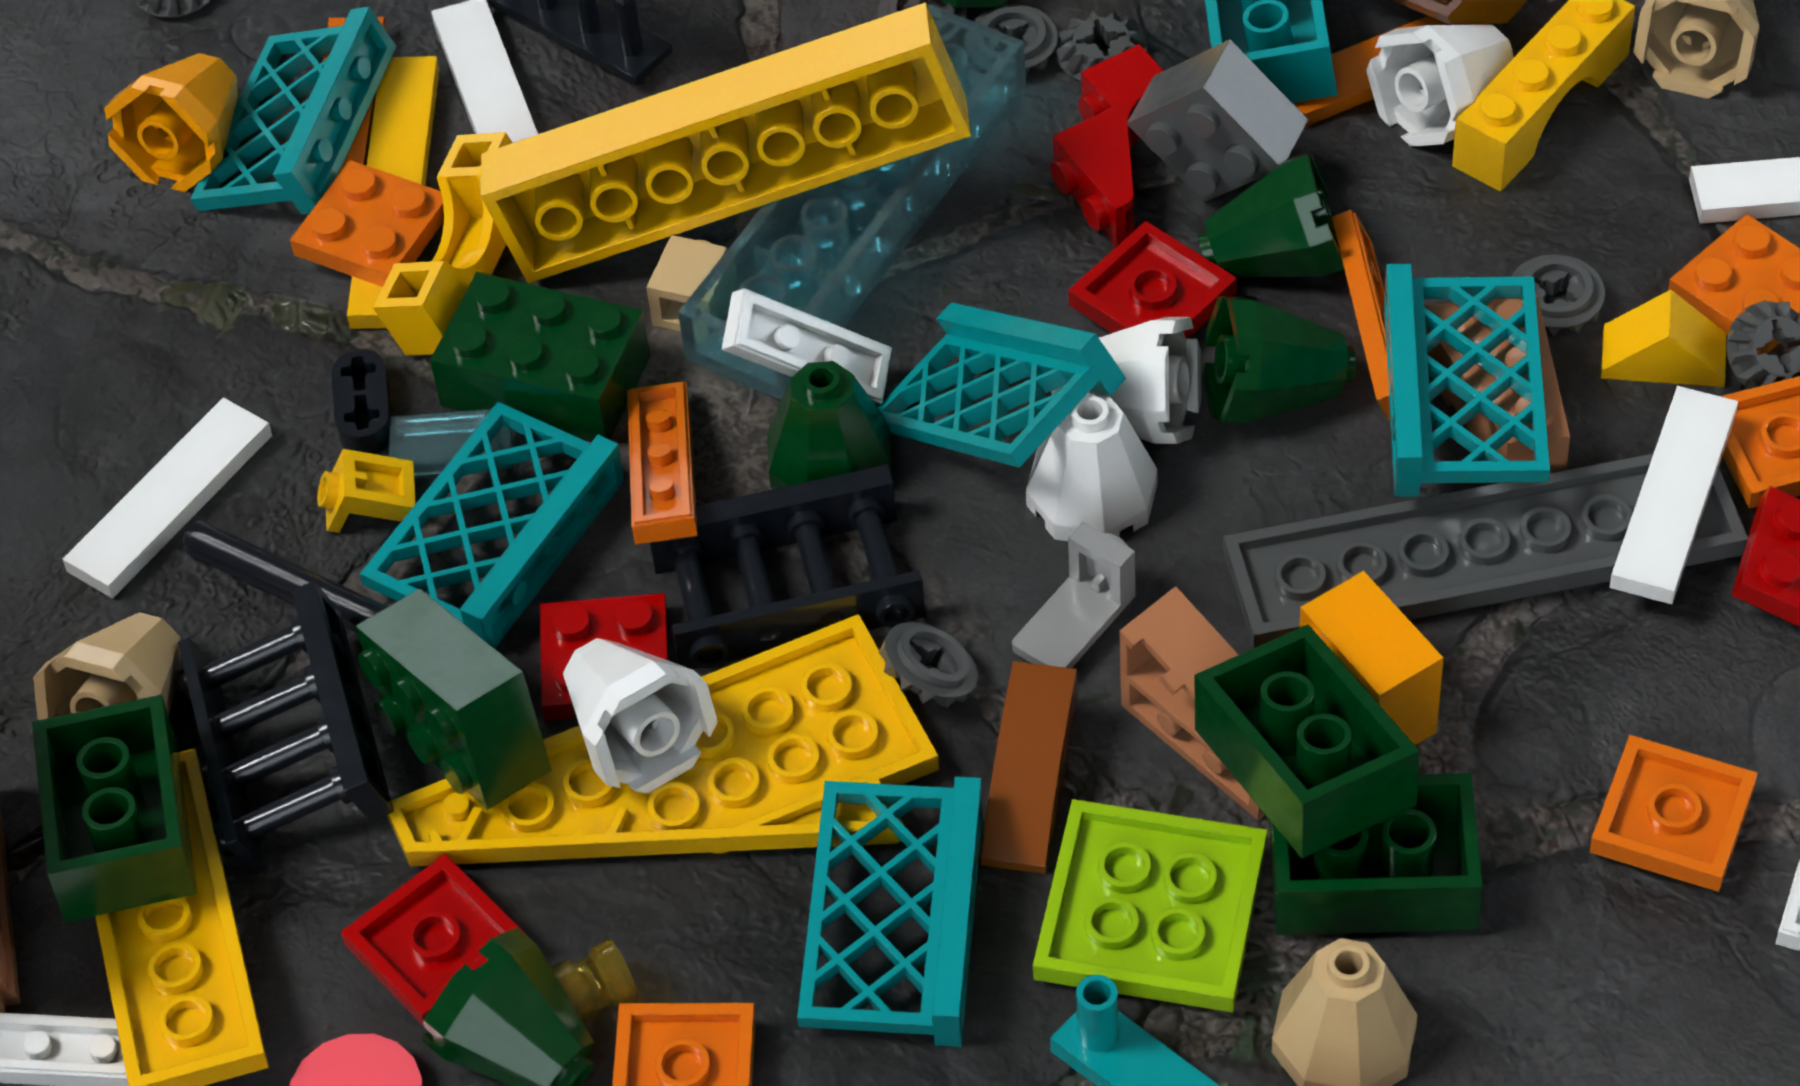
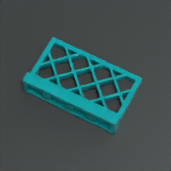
M370 7L351 9L343 26L268 37L236 103L223 159L212 173L198 182L190 198V201L198 211L292 201L301 214H309L338 176L397 47ZM330 52L326 60L321 63L318 62L320 58ZM297 53L277 67L283 54ZM313 65L314 68L288 87L285 85L292 78ZM280 88L282 90L280 93H278L273 98H271L266 103L257 108L260 101L265 99L267 96L272 94L277 89ZM311 92L309 99L300 105L298 101ZM292 105L294 106V110L289 112L287 115L282 117L280 120L275 122L270 127H266V124L268 122L273 120L275 117L280 115L282 112L287 110ZM261 129L262 132L238 149L240 142ZM292 133L289 141L280 146L278 142ZM271 147L276 149L247 170L245 167ZM239 170L243 173L223 188H219L221 183ZM272 174L277 180L276 182L261 183Z
M1386 264L1384 316L1394 497H1420L1421 483L1549 482L1550 462L1534 276L1412 278L1411 264ZM1495 298H1521L1522 308L1505 320L1486 305ZM1424 299H1450L1461 308L1443 321L1424 307ZM1472 316L1493 330L1492 333L1478 344H1475L1457 331ZM1523 326L1524 332L1519 330V328ZM1426 328L1431 331V332H1430L1429 334H1427V335H1426ZM1443 340L1464 355L1448 369L1427 355L1428 352ZM1505 340L1526 354L1511 368L1489 354ZM1475 364L1497 378L1481 393L1460 379ZM1526 373H1527L1528 381L1523 378V376H1524ZM1429 376L1434 379L1431 383H1429ZM1446 388L1468 403L1451 418L1430 403ZM1508 388H1511L1530 402L1515 417L1493 402ZM1479 412L1501 427L1485 442L1462 427ZM1530 422H1531L1532 430L1526 426V425H1528ZM1432 424H1433L1435 427H1437V429H1436L1433 433H1432ZM1449 437L1471 452L1462 461H1434L1433 451ZM1512 437H1515L1534 452V461H1509L1496 450Z
M951 302L936 318L946 335L877 408L886 419L890 434L1020 468L1090 391L1111 396L1127 378L1096 333ZM954 357L959 358L958 363L945 368ZM994 368V371L973 380V376ZM1031 377L1030 380L1009 389L1010 384L1023 378ZM957 384V388L936 397V393ZM1062 387L1059 392L1045 398L1046 393ZM993 392L992 397L971 406L972 401ZM920 401L919 405L904 411L909 405ZM1029 401L1028 406L1007 415L1008 410ZM955 410L954 414L934 422L935 418ZM991 418L990 423L969 432L970 427ZM1023 430L1011 444L1005 443V437Z
M497 402L361 571L362 585L395 601L403 599L418 589L423 591L429 590L427 595L495 649L624 482L619 444L600 435H597L591 443L586 442ZM503 426L525 435L527 442L525 445L492 452L490 442ZM560 453L576 458V461L569 470L547 475L542 473L539 458ZM529 460L532 461L536 477L500 485L496 468ZM486 470L490 471L493 487L460 495L457 494L456 485L464 475ZM540 493L543 503L535 513L509 519L505 501ZM498 503L501 521L466 528L462 511ZM455 513L459 527L458 531L423 538L421 528L429 518ZM501 537L507 538L509 547L501 557L474 562L471 544ZM464 547L468 564L431 573L428 554ZM421 557L424 570L423 575L397 580L385 574L394 562ZM472 580L474 591L460 609L437 598L436 588Z
M955 777L954 788L825 781L797 1015L799 1027L934 1035L935 1046L962 1047L984 813L981 778ZM838 803L866 804L877 817L851 836L836 820ZM914 807L941 808L939 824L919 839L898 820ZM888 827L907 848L881 867L862 846ZM835 836L842 844L833 850ZM935 844H937L936 858L928 851ZM850 855H853L871 875L847 894H844L829 878L830 870ZM918 858L934 874V881L911 898L892 877ZM880 886H883L901 907L874 926L855 905ZM828 894L835 903L826 909ZM931 902L929 917L922 909ZM846 913L865 934L841 953L837 954L822 938L823 930ZM912 917L928 933V941L905 958L890 943L886 936ZM876 945L895 967L868 987L852 970L849 964ZM822 954L828 963L819 969L820 955ZM925 962L923 977L916 968ZM838 973L858 993L855 998L842 1008L815 1007L816 990ZM906 977L922 994L920 1013L891 1011L879 997ZM869 1005L873 1010H864V1008Z

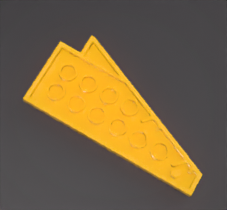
M857 614L702 676L701 678L708 685L718 723L710 738L702 731L695 744L701 751V754L694 767L648 794L634 791L625 783H620L621 788L607 786L594 772L580 726H576L543 740L552 771L488 810L467 792L458 794L448 783L447 779H443L391 800L394 812L388 814L387 817L410 867L429 866L444 854L455 864L708 852L723 854L729 851L817 847L825 781L904 785L938 771L939 758L905 695L900 691V686L896 679L884 672L886 662L879 654V649L860 615ZM838 803L836 820L851 836L877 817L866 804ZM887 827L865 845L897 844L902 841ZM834 836L833 847L842 844Z

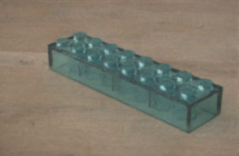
M927 4L965 91L971 136L763 205L678 311L685 359L781 400L791 378L790 376L721 350L732 292L745 288L844 328L1026 90L1024 41Z

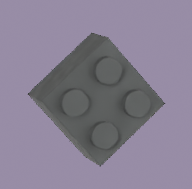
M1229 39L1153 76L1129 118L1127 125L1146 143L1150 150L1155 152L1185 182L1190 190L1195 192L1204 202H1207L1264 177L1286 161L1308 119Z

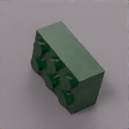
M476 272L430 362L440 406L486 417L496 403L500 402L584 441L592 442L597 435L609 440L611 439L627 406V390L636 388L651 356L643 310Z
M416 590L355 626L363 648V652L358 654V661L365 676L376 688L379 701L374 703V710L380 723L391 736L400 734L404 737L422 763L429 765L433 762L441 769L448 783L458 794L467 792L488 810L552 771L523 671L423 590Z
M1309 624L1194 675L1195 730L1301 858H1305L1417 805L1419 749Z
M162 694L33 721L32 729L47 875L64 921L70 922L197 894L178 744Z
M1471 773L1418 775L1416 806L1305 858L1299 856L1269 819L1276 935L1478 930L1483 885Z

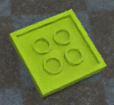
M1072 799L1033 962V980L1077 987L1088 976L1103 975L1115 983L1118 994L1233 1013L1267 847V829Z

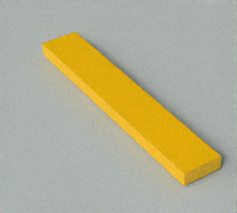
M437 56L391 58L376 91L367 166L424 186H426L440 71ZM353 276L351 278L347 308V319L350 329L386 328L373 309L382 287Z

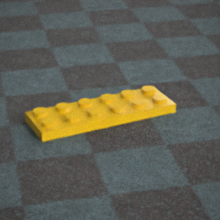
M195 748L179 752L197 894L95 916L129 1086H206L269 1068L221 853L213 831V818L202 769Z

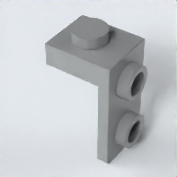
M1082 522L1068 538L1069 577L1012 639V651L1030 663L1072 668L1135 597V551L1129 548L1120 537L1112 533H1102L1085 522Z

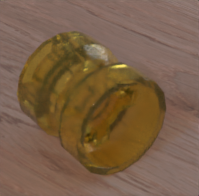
M611 939L592 946L588 956L577 962L566 959L550 967L584 1025L596 1020L599 1010L609 1005L619 1008V1003H631L639 997L630 970Z

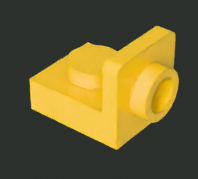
M342 449L332 472L324 471L318 488V506L326 508V530L340 533L349 513L402 522L416 504L414 462L406 459Z

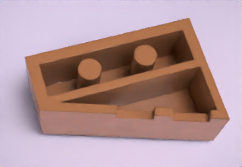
M1537 294L1536 306L1550 473L1567 469L1570 433ZM1496 298L1486 306L1507 320L1522 308L1521 298ZM1455 303L1424 305L1425 308L1443 321L1461 308ZM1473 316L1457 329V331L1475 344H1478L1493 332L1492 329ZM1520 327L1519 330L1524 332V327ZM1426 328V335H1427V334H1429L1431 331ZM1444 340L1427 353V355L1447 369L1464 356ZM1507 340L1503 341L1489 353L1509 368L1526 356L1523 351ZM1477 364L1460 377V379L1480 393L1497 380V378ZM1526 373V374L1523 376V378L1528 381V377H1527V373ZM1447 388L1440 393L1447 406L1453 405L1457 412L1468 404ZM1508 388L1493 401L1513 417L1530 404L1529 401L1511 388ZM1480 412L1466 423L1467 430L1483 442L1501 428ZM1530 422V423H1529L1528 425H1526V426L1532 430L1531 422ZM1512 437L1496 450L1509 461H1534V452L1515 437Z
M1175 586L1120 630L1121 706L1254 818L1260 820L1265 816V813L1195 730L1194 675L1236 657L1238 653Z

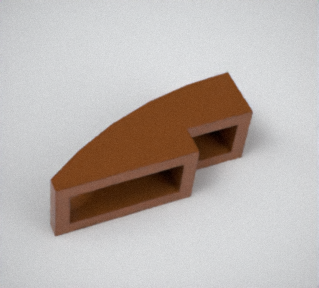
M1013 661L991 778L980 857L981 866L1046 874L1068 767L1067 750L1078 701L1077 669Z

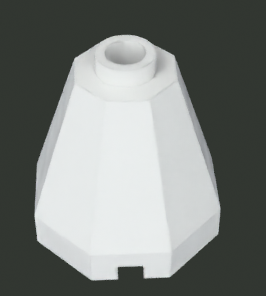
M1425 25L1394 29L1379 36L1375 48L1382 47L1379 56L1370 60L1366 72L1378 115L1389 127L1398 123L1409 132L1400 137L1410 147L1440 145L1454 139L1456 118L1469 105L1475 102L1476 97L1506 67L1514 56L1509 39L1494 25Z
M1190 317L1159 318L1099 337L1127 378L1110 397L1124 412L1137 436L1153 444H1178L1192 439L1195 426H1182L1186 410L1198 413L1202 400L1201 349L1198 339H1186L1183 332L1194 328ZM1062 387L1051 391L1052 395L1059 392Z
M1088 393L1036 451L1026 488V505L1035 517L1038 512L1045 520V529L1055 540L1068 541L1070 535L1082 522L1087 523L1102 533H1112L1120 537V531L1133 525L1134 532L1148 524L1158 484L1157 467L1124 412L1109 395Z
M596 638L576 649L563 671L565 683L594 772L607 786L621 788L620 783H625L634 791L647 794L694 767L701 754V751L695 744L702 731L710 738L718 723L708 685L694 670L621 643Z

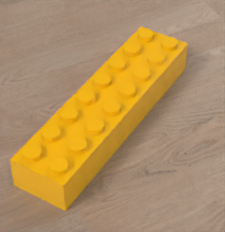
M925 2L482 153L480 197L529 284L670 237L671 235H676L970 137L971 131L966 94Z

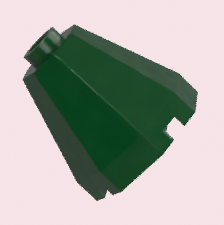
M1311 151L1288 158L1204 221L1207 232L1198 235L1203 257L1235 277H1323L1344 270L1332 221V216H1335V213L1330 211L1326 199L1329 196Z
M1218 296L1206 333V346L1216 347L1214 363L1205 362L1204 384L1210 417L1223 423H1251L1340 396L1345 382H1352L1356 369V355L1353 346H1347L1344 334L1255 300L1242 297Z
M834 361L807 363L790 378L767 431L770 487L772 489L887 464L892 476L889 426L853 373Z
M518 928L491 938L478 951L488 961L475 970L465 964L452 976L423 1020V1028L428 1032L423 1034L422 1041L442 1059L511 1086H581L594 1068V1063L588 1059L593 1053L594 1041L538 945Z

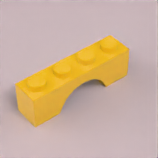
M1568 0L1476 97L1475 102L1469 105L1456 118L1452 167L1501 192L1534 157L1538 142L1549 118L1568 91L1581 80L1598 88L1629 55L1635 5L1625 0Z
M506 132L457 135L437 175L444 209L443 233L437 253L431 262L394 263L373 306V309L405 356L434 354L475 273L480 272L492 275L506 246L501 233L480 197L481 154L513 143Z

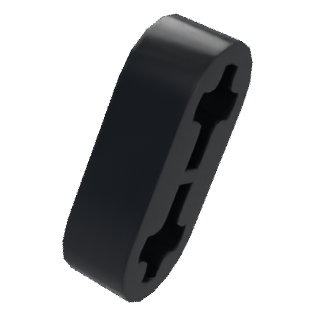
M367 349L352 350L340 356L332 368L335 423L341 444L345 449L375 454L387 447L393 436L390 384L384 361L376 352ZM366 375V389L356 391L354 386L356 377ZM369 413L371 419L368 424L369 428L359 430V415Z

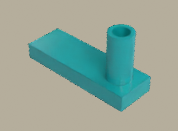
M1103 975L1088 976L1078 984L1076 989L1077 1011L1050 1037L1051 1052L1095 1086H1220L1119 1012L1117 987L1110 978Z

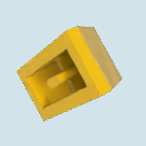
M1670 289L1604 324L1601 379L1724 387L1727 333Z

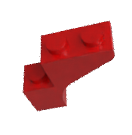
M1140 44L1081 72L1082 97L1078 100V107L1084 121L1053 135L1054 162L1050 164V172L1054 183L1063 194L1070 193L1081 206L1083 215L1090 227L1095 231L1101 230L1115 247L1134 231V192L1130 153L1140 137L1127 125V122L1153 76L1163 72V69Z

